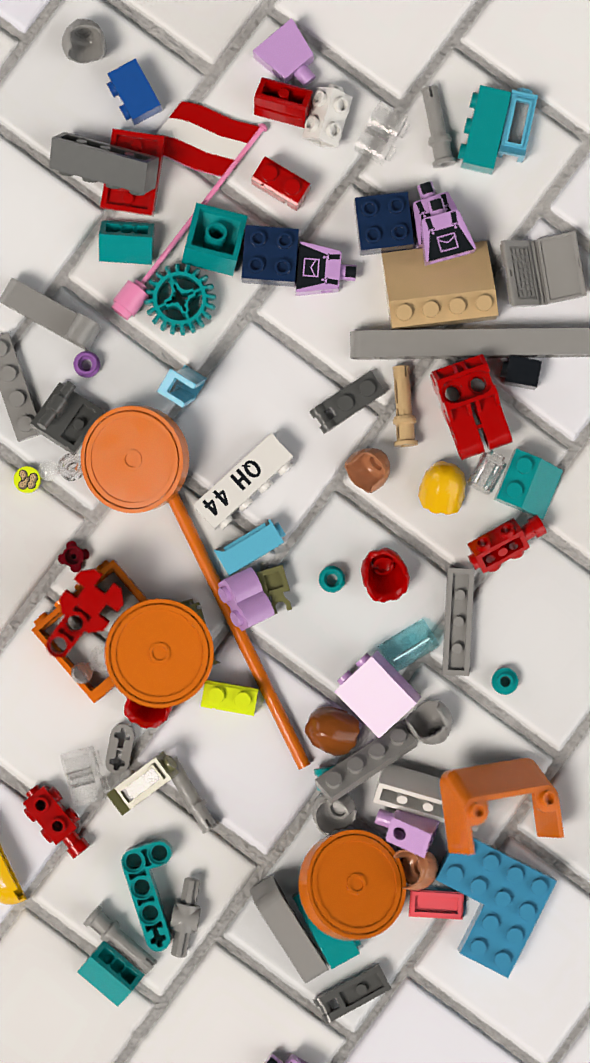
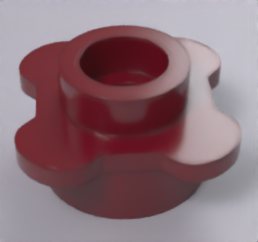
M69 541L63 554L58 556V561L60 564L69 566L72 572H79L82 569V563L89 558L90 553L87 549L78 547L75 541ZM72 554L76 555V559L71 558Z

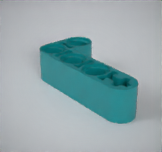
M156 839L132 847L125 852L121 860L146 943L151 950L156 952L165 950L172 937L151 870L166 864L172 856V846L164 839ZM157 845L164 846L167 850V856L163 859L156 858L153 854V848ZM138 854L142 861L141 865L138 867L130 866L127 861L128 855ZM140 879L146 880L150 885L149 891L146 893L139 892L135 886L136 881ZM147 905L156 907L158 910L157 917H146L144 907ZM159 921L162 924H158V932L160 935L166 936L161 944H159L158 940L153 941L152 939L156 934L154 926L148 928V926L155 925Z

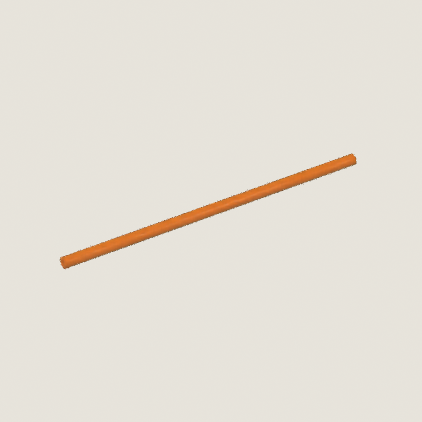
M177 493L168 503L300 770L311 763L246 630L241 631L239 627L233 624L230 618V607L219 597L218 583L221 582V579L179 493Z

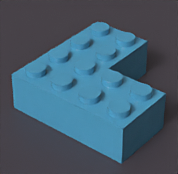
M473 836L475 854L449 853L447 850L439 865L436 880L480 902L457 948L459 953L508 978L557 881L548 874Z

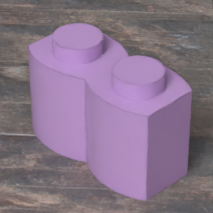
M251 567L218 583L219 597L230 607V618L233 624L239 627L241 631L275 615L272 604L264 593L261 583Z

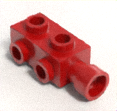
M538 515L527 519V523L519 526L516 520L512 518L468 543L467 545L471 552L468 558L475 570L480 568L483 574L487 571L495 572L501 567L503 562L511 558H520L524 551L530 548L528 540L535 536L539 538L546 534L547 531Z
M36 785L25 794L28 799L23 802L26 807L24 812L32 822L37 821L43 828L40 832L49 843L54 842L57 845L63 841L68 847L67 852L73 859L90 846L85 838H80L75 831L80 827L77 824L80 818L71 807L66 809L60 801L63 797L54 786L49 788L45 785L40 788L39 785ZM39 800H43L46 803L44 810L38 809L37 802ZM55 821L62 823L63 828L61 831L54 829Z

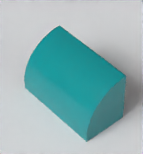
M102 220L99 230V261L152 265L155 224Z
M102 941L77 971L117 1007L134 990L144 976L139 969L105 941Z

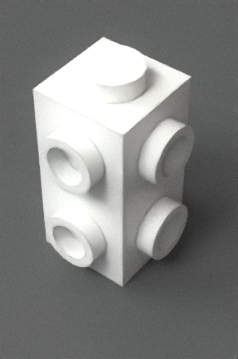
M329 84L328 87H317L312 98V105L305 122L302 138L320 147L338 148L353 97L344 93L342 87L334 84Z

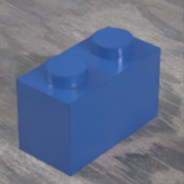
M136 58L107 73L110 82L106 84L114 98L119 96L123 103L119 108L126 121L131 119L135 126L162 111L161 104Z

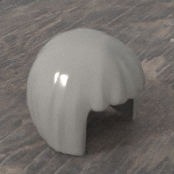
M77 19L66 28L62 37V47L68 59L85 64L97 61L105 55L106 40L98 24L89 19Z
M430 700L422 703L405 719L410 732L416 739L425 744L434 745L444 742L452 729L450 710L440 700Z
M321 793L315 799L312 808V817L318 830L328 836L334 830L340 831L352 825L357 814L356 804L348 793L332 804Z

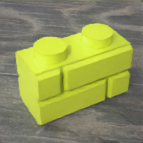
M207 679L204 684L201 707L254 716L259 688Z

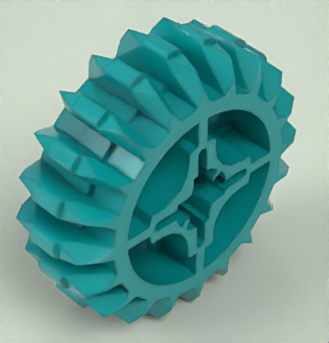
M175 264L176 272L171 273L170 267L166 266V276H163L158 271L156 276L160 281L156 282L152 279L149 281V284L155 289L145 290L152 298L146 299L144 303L147 306H153L147 310L148 316L157 314L152 320L154 325L163 321L160 326L161 331H165L168 326H171V335H175L176 329L180 328L181 336H185V327H189L192 334L196 333L195 323L204 328L205 324L201 318L204 317L207 320L212 318L206 310H215V305L208 303V301L216 300V295L207 294V292L212 291L214 286L213 284L204 286L209 278L207 275H204L199 279L198 277L201 272L199 268H196L190 274L191 266L189 264H186L184 272L181 271L180 264ZM177 280L191 281L198 288L184 290L180 288ZM169 283L172 290L171 295L163 303L159 304L160 293ZM175 288H177L182 297H188L187 300H184L186 311L183 310L178 302L173 303V300H177ZM202 295L200 309L194 316H191L189 305ZM165 310H178L183 315L184 320L170 319L162 312Z

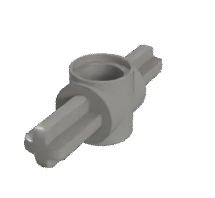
M188 877L184 879L181 901L174 903L170 927L172 930H175L171 955L179 958L187 956L190 935L197 932L201 908L196 903L200 880Z

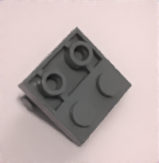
M67 381L63 385L59 382L31 421L30 428L75 456L82 446L88 430L104 414V410L74 392L76 386L73 383Z

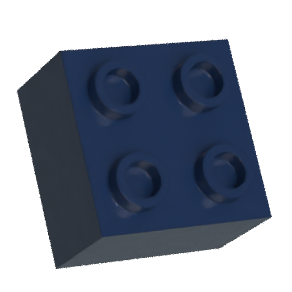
M408 191L354 198L360 256L413 249L414 240Z
M245 225L242 283L295 287L299 229Z

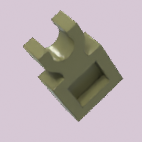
M283 565L257 572L264 593L267 597H272L271 604L274 613L278 614L276 610L278 602H284L287 611L292 610L290 601L285 598L283 593L290 591Z

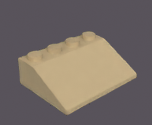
M487 241L474 242L476 250L472 254L427 266L424 264L423 248L381 253L390 329L412 330L496 320L499 314Z

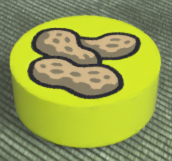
M21 467L14 475V484L23 493H33L41 485V476L32 467Z

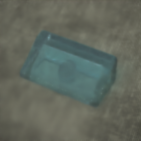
M424 619L419 620L378 645L385 659L398 672L439 647L436 637Z

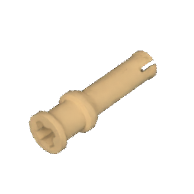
M409 365L393 367L396 416L393 419V424L396 425L397 441L394 442V447L418 445V440H415L414 424L417 420L412 415Z

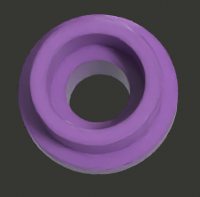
M83 351L75 357L74 369L81 377H93L100 369V360L93 352ZM85 360L92 362L90 369L86 370L82 367Z

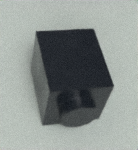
M510 355L507 361L502 362L500 377H504L503 384L535 390L538 385L542 361Z

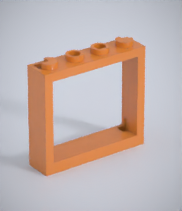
M106 559L101 565L96 567L103 574L95 584L96 586L114 572L139 602L149 600L115 560L109 563ZM79 583L76 584L74 588L77 591L73 594L78 597L84 587ZM60 600L54 604L56 609L49 615L46 612L40 615L34 621L36 626L31 629L45 647L50 637L46 630L63 616ZM52 640L53 648L62 651L58 644ZM67 655L56 658L93 703L99 701L115 687L110 677H107L94 688Z

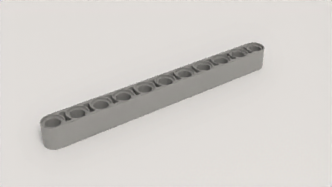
M590 328L357 330L350 332V359L355 360L467 359L483 354L485 358H509L510 355L523 358L590 357Z

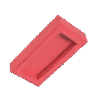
M410 890L409 917L463 920L464 894L458 891Z

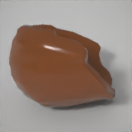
M331 706L320 707L311 713L305 725V733L312 745L333 756L349 754L350 750L355 747L357 736L360 732L359 721L353 715L348 714L345 710Z

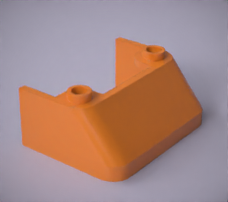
M517 758L445 771L440 778L449 853L475 854L471 826L480 825L487 819L489 813L487 801L529 793L532 794L537 837H564L558 792L535 761L530 758Z

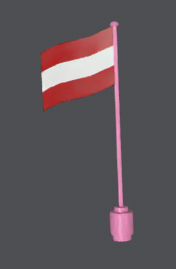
M181 101L156 135L166 137L163 156L195 171L221 177L201 203L207 205L261 133L267 131V126L264 123L255 126L232 120L202 105ZM193 214L142 281L135 280L131 282L128 280L113 299L114 304L111 308L126 320L131 316L134 317L144 304V301L149 298V295L145 292L148 289L145 284L188 230Z

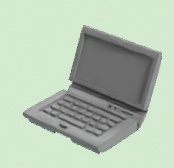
M576 231L540 238L534 241H501L500 250L503 267L506 270L509 303L512 307L547 305L587 296Z

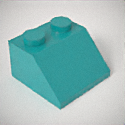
M196 203L181 263L233 276L248 216Z
M516 448L512 453L494 500L532 516L538 515L543 520L563 470L542 458Z

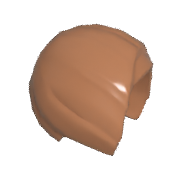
M375 448L358 450L347 459L344 466L353 484L367 493H373L382 487L390 474V462L387 455L382 450Z
M401 849L393 855V858H401L406 883H408V886L403 887V889L422 890L430 886L436 879L439 869L438 860L429 850L425 858L405 849Z

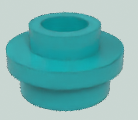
M336 566L324 568L319 575V584L322 589L330 593L341 590L345 584L344 572ZM330 574H334L337 577V582L333 585L327 582V577Z
M509 668L498 669L492 676V687L500 694H511L518 686L517 674ZM503 676L509 677L510 684L504 687L501 685L500 680Z

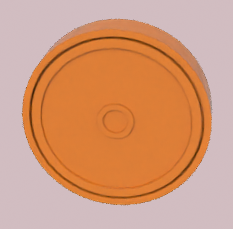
M123 406L106 412L92 424L82 444L81 468L89 489L103 504L124 513H141L165 505L180 491L188 474L189 450L181 429L168 415L149 406Z
M151 599L131 606L115 620L106 638L104 659L111 681L124 696L143 706L165 708L187 701L202 688L212 669L214 648L212 637L206 624L192 609L173 600Z
M346 830L321 839L309 850L300 869L299 894L307 916L323 933L345 941L367 939L383 933L398 918L405 901L406 889H403V887H406V878L400 859L393 858L396 852L386 841L367 831Z

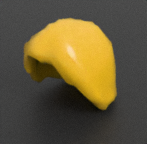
M438 461L425 472L419 486L418 497L423 508L429 509L430 512L436 514L444 513L445 515L458 513L465 498L466 481L464 472L452 463Z

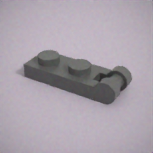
M369 371L313 408L309 413L313 419L317 418L321 424L319 428L325 434L386 392L372 371ZM330 408L336 414L331 420L325 413Z
M376 964L331 990L316 996L313 1002L316 1007H320L323 1013L321 1017L325 1024L392 988L380 965ZM336 998L339 1007L332 1009L329 1001Z

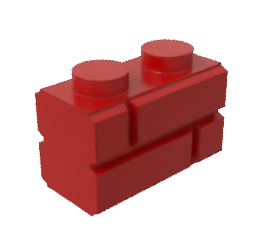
M262 77L254 97V115L305 128V122L312 105L313 90L299 88L298 86Z
M266 156L262 159L251 178L252 185L282 203L287 202V206L295 211L301 206L311 186V183Z

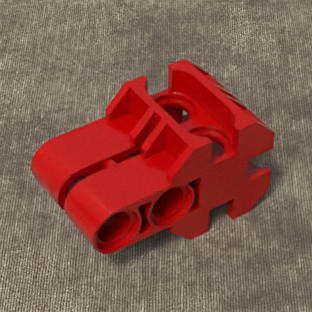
M483 354L432 371V374H430L435 394L438 396L441 404V411L449 426L461 460L485 452L478 431L480 429L489 450L512 443L511 433L501 408L499 395L495 384L493 385L490 369ZM481 379L485 385L484 390L481 392L474 391L471 388V380ZM450 387L456 388L460 394L459 399L456 401L447 399L445 395L446 389ZM472 410L477 417L479 425L475 423Z
M96 568L81 570L75 576L74 580L84 587L78 597L66 589L59 598L61 613L65 617L46 642L47 652L55 658L66 656L84 631L93 633L105 630L110 621L101 615L100 612L106 604L117 612L123 606L122 588L113 582L107 592H104L95 585L103 575ZM73 615L80 616L83 620V626L79 629L71 628L68 623L69 617ZM57 637L63 638L67 644L66 649L62 651L55 650L52 640Z

